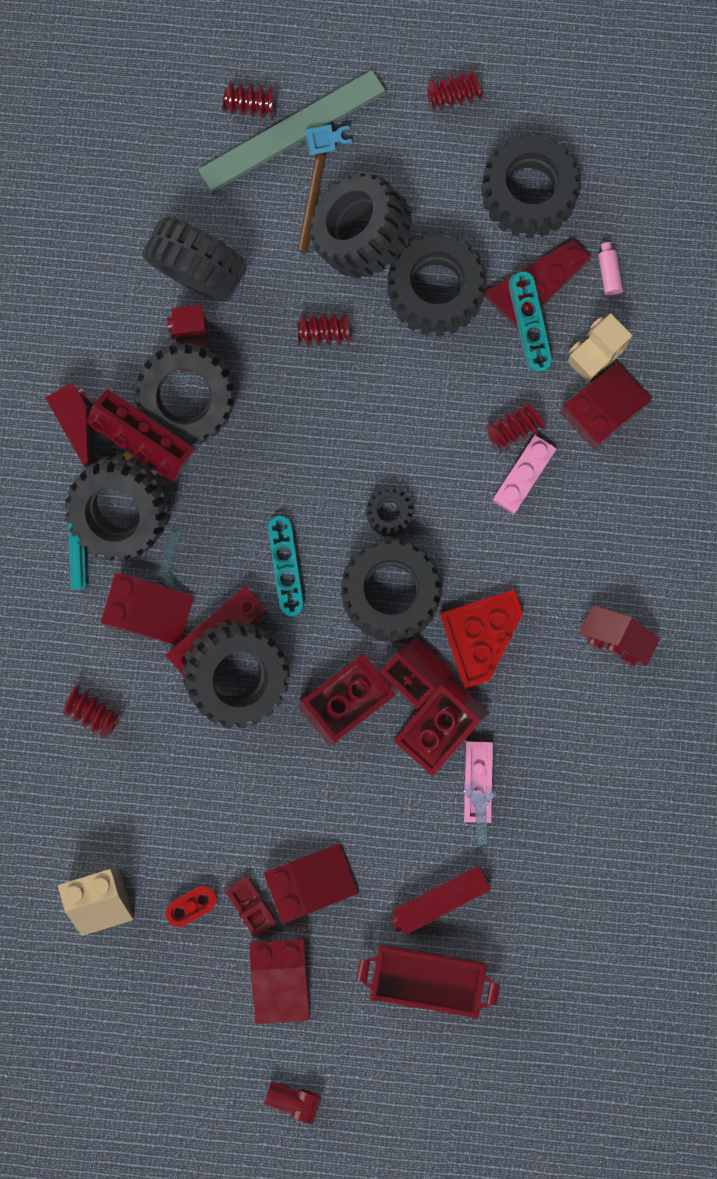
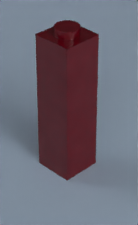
M477 865L393 909L392 911L395 916L390 919L397 932L403 930L404 934L407 935L485 894L491 888L480 867Z

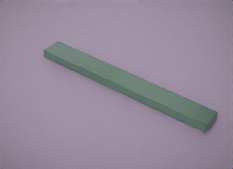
M373 70L199 168V174L211 193L304 141L306 139V129L332 125L384 95L385 89Z

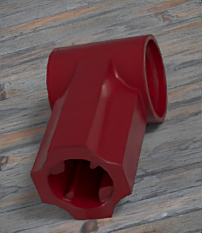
M272 1081L264 1105L289 1113L292 1118L301 1122L314 1124L322 1096L308 1090H296Z

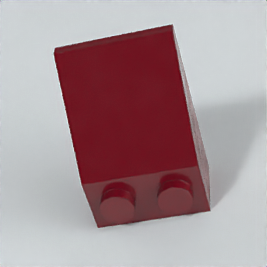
M617 362L563 406L560 414L595 451L646 407L652 399Z
M73 382L46 396L45 399L82 464L87 468L95 462L94 431L92 426L86 423L92 404L82 387L77 389Z
M115 572L100 623L107 628L176 646L183 639L194 596Z
M361 654L304 698L297 707L331 748L396 696V694L367 657Z
M449 678L437 688L395 738L394 742L433 777L489 715V712L452 678Z
M340 843L264 872L282 924L359 894Z
M305 938L250 942V968L255 1024L309 1021Z

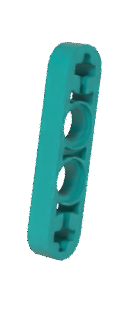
M519 272L510 278L509 290L526 364L530 370L540 372L547 370L551 365L550 348L533 276L527 272ZM520 277L522 281L526 280L527 285L523 287L524 294L530 293V297L519 300L518 296L523 295V290L521 287L516 286V282L520 281ZM524 302H529L533 306V314L529 317L522 314L521 307ZM531 327L536 328L539 332V338L536 342H531L527 338V331ZM541 344L542 348L537 349L540 357L543 356L544 361L539 366V364H534L533 359L537 358L536 349L530 351V347Z
M276 516L270 520L268 531L279 605L285 616L296 617L303 610V598L292 526L286 517ZM278 522H282L283 526H287V529L283 530L284 540L290 538V542L282 541L274 544V540L279 541L278 532L273 531V528L277 527ZM281 547H287L291 550V557L286 561H281L276 556L278 549ZM286 572H290L295 576L294 584L289 587L282 585L280 582L281 576ZM298 589V593L292 594L294 602H299V606L295 607L294 612H290L289 608H284V604H288V595L282 596L281 592H291Z

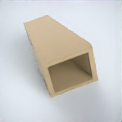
M119 868L105 870L58 885L65 913L81 936L134 920Z

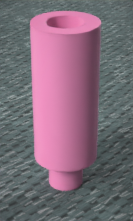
M610 242L601 244L602 252L598 254L604 292L605 295H616L623 292L617 251L612 250Z

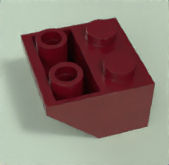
M415 637L379 671V674L403 699L418 711L437 688L453 675V672Z

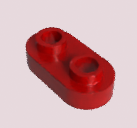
M201 886L174 900L166 909L168 922L175 927H183L212 911L217 903L216 893L210 887ZM202 894L206 895L209 899L206 905H202L199 902V897ZM178 908L184 909L185 915L183 918L176 916L175 912Z

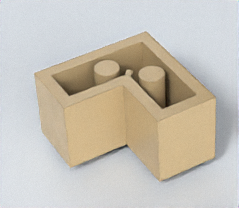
M611 313L605 319L602 316L598 318L590 327L591 330L587 334L589 338L583 344L580 341L577 342L569 351L571 355L568 363L588 384L626 350L633 336Z

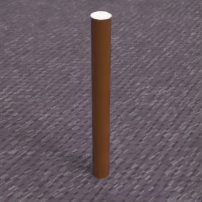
M322 154L315 155L297 252L306 254L308 251L310 230L312 229L310 227L311 217H314L315 214L314 209L317 204L325 162V155Z

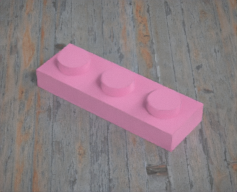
M534 435L492 501L515 514L555 453L556 448Z
M466 742L464 822L491 823L493 742Z

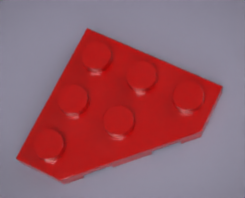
M515 589L439 614L464 689L490 681L523 615Z

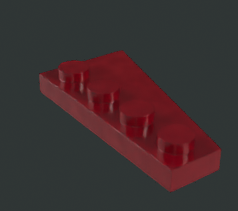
M572 240L519 272H527L533 276L540 308H542L590 261L591 257ZM509 277L485 291L484 298L518 329L509 290V280L511 278ZM521 277L520 281L516 282V286L521 287L522 290L527 285L526 280L522 281ZM523 290V295L518 296L519 300L530 297V293L525 295ZM529 302L522 304L521 311L524 316L529 317L533 314V306Z

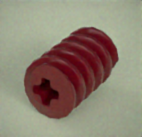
M468 71L467 79L463 73H459L457 81L453 75L448 76L447 83L443 77L438 79L437 85L433 79L428 82L427 98L431 113H434V106L436 104L443 111L445 102L452 109L454 107V100H457L459 105L463 106L464 98H467L469 103L473 104L474 96H477L479 101L482 102L480 84L473 71Z
M230 81L224 91L222 111L225 113L229 106L230 113L235 115L239 108L240 114L245 116L249 109L251 117H255L259 110L261 118H265L269 111L270 118L274 119L276 94H274L273 86H270L267 93H264L263 85H260L257 92H254L253 84H250L247 91H245L243 83L240 82L237 89H234L233 82Z
M342 312L340 320L337 319L335 313H332L330 320H327L325 313H322L319 321H317L314 313H311L309 321L306 320L304 314H301L297 323L298 347L301 346L303 339L307 346H311L313 339H315L317 346H321L323 339L326 340L328 346H331L333 338L336 339L338 345H342L343 339L346 338L348 345H350L349 320L345 312Z
M523 404V411L515 408L513 411L514 416L506 413L504 416L505 421L497 418L495 421L496 426L492 423L487 424L488 437L498 454H501V445L506 450L510 449V440L515 445H519L518 436L528 440L527 431L537 435L536 426H539L543 431L546 429L540 414L530 404Z
M77 684L65 702L64 715L69 717L73 714V721L75 722L83 719V727L87 728L91 725V732L93 733L101 730L100 737L105 739L115 730L123 716V712L116 717V707L114 706L106 711V701L98 706V696L95 695L89 700V691L86 690L79 694L80 685Z

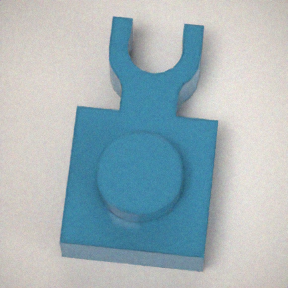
M331 125L306 129L305 135L309 155L336 150L334 142L340 144L351 143L352 139L344 140L341 138V132L349 129V125L339 127L335 132H332Z

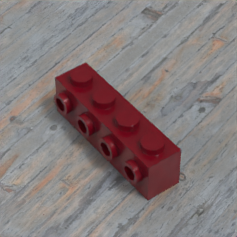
M108 388L93 404L86 421L94 430L103 433L113 440L116 445L125 448L135 455L138 460L147 463L157 470L161 476L167 477L173 482L188 465L195 450L194 447Z
M245 586L165 656L185 678L182 670L183 664L188 662L185 658L188 650L193 651L195 646L192 642L197 637L201 640L206 636L203 631L208 628L216 630L218 629L217 624L223 622L232 625L233 621H241L244 625L250 623L259 627L266 620L265 615L268 612Z

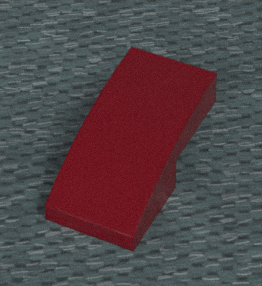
M247 875L224 889V892L234 905L253 938L276 924V921Z

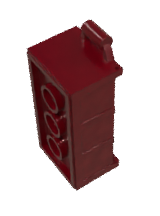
M379 943L375 957L366 960L360 959L356 981L362 982L371 989L370 1001H382L406 1007L433 1010L440 1013L456 1014L477 1020L481 1008L491 1005L497 1006L500 983L494 982L485 975L487 967L485 962ZM370 961L375 962L372 983H367ZM484 981L489 982L486 1004L481 1003Z

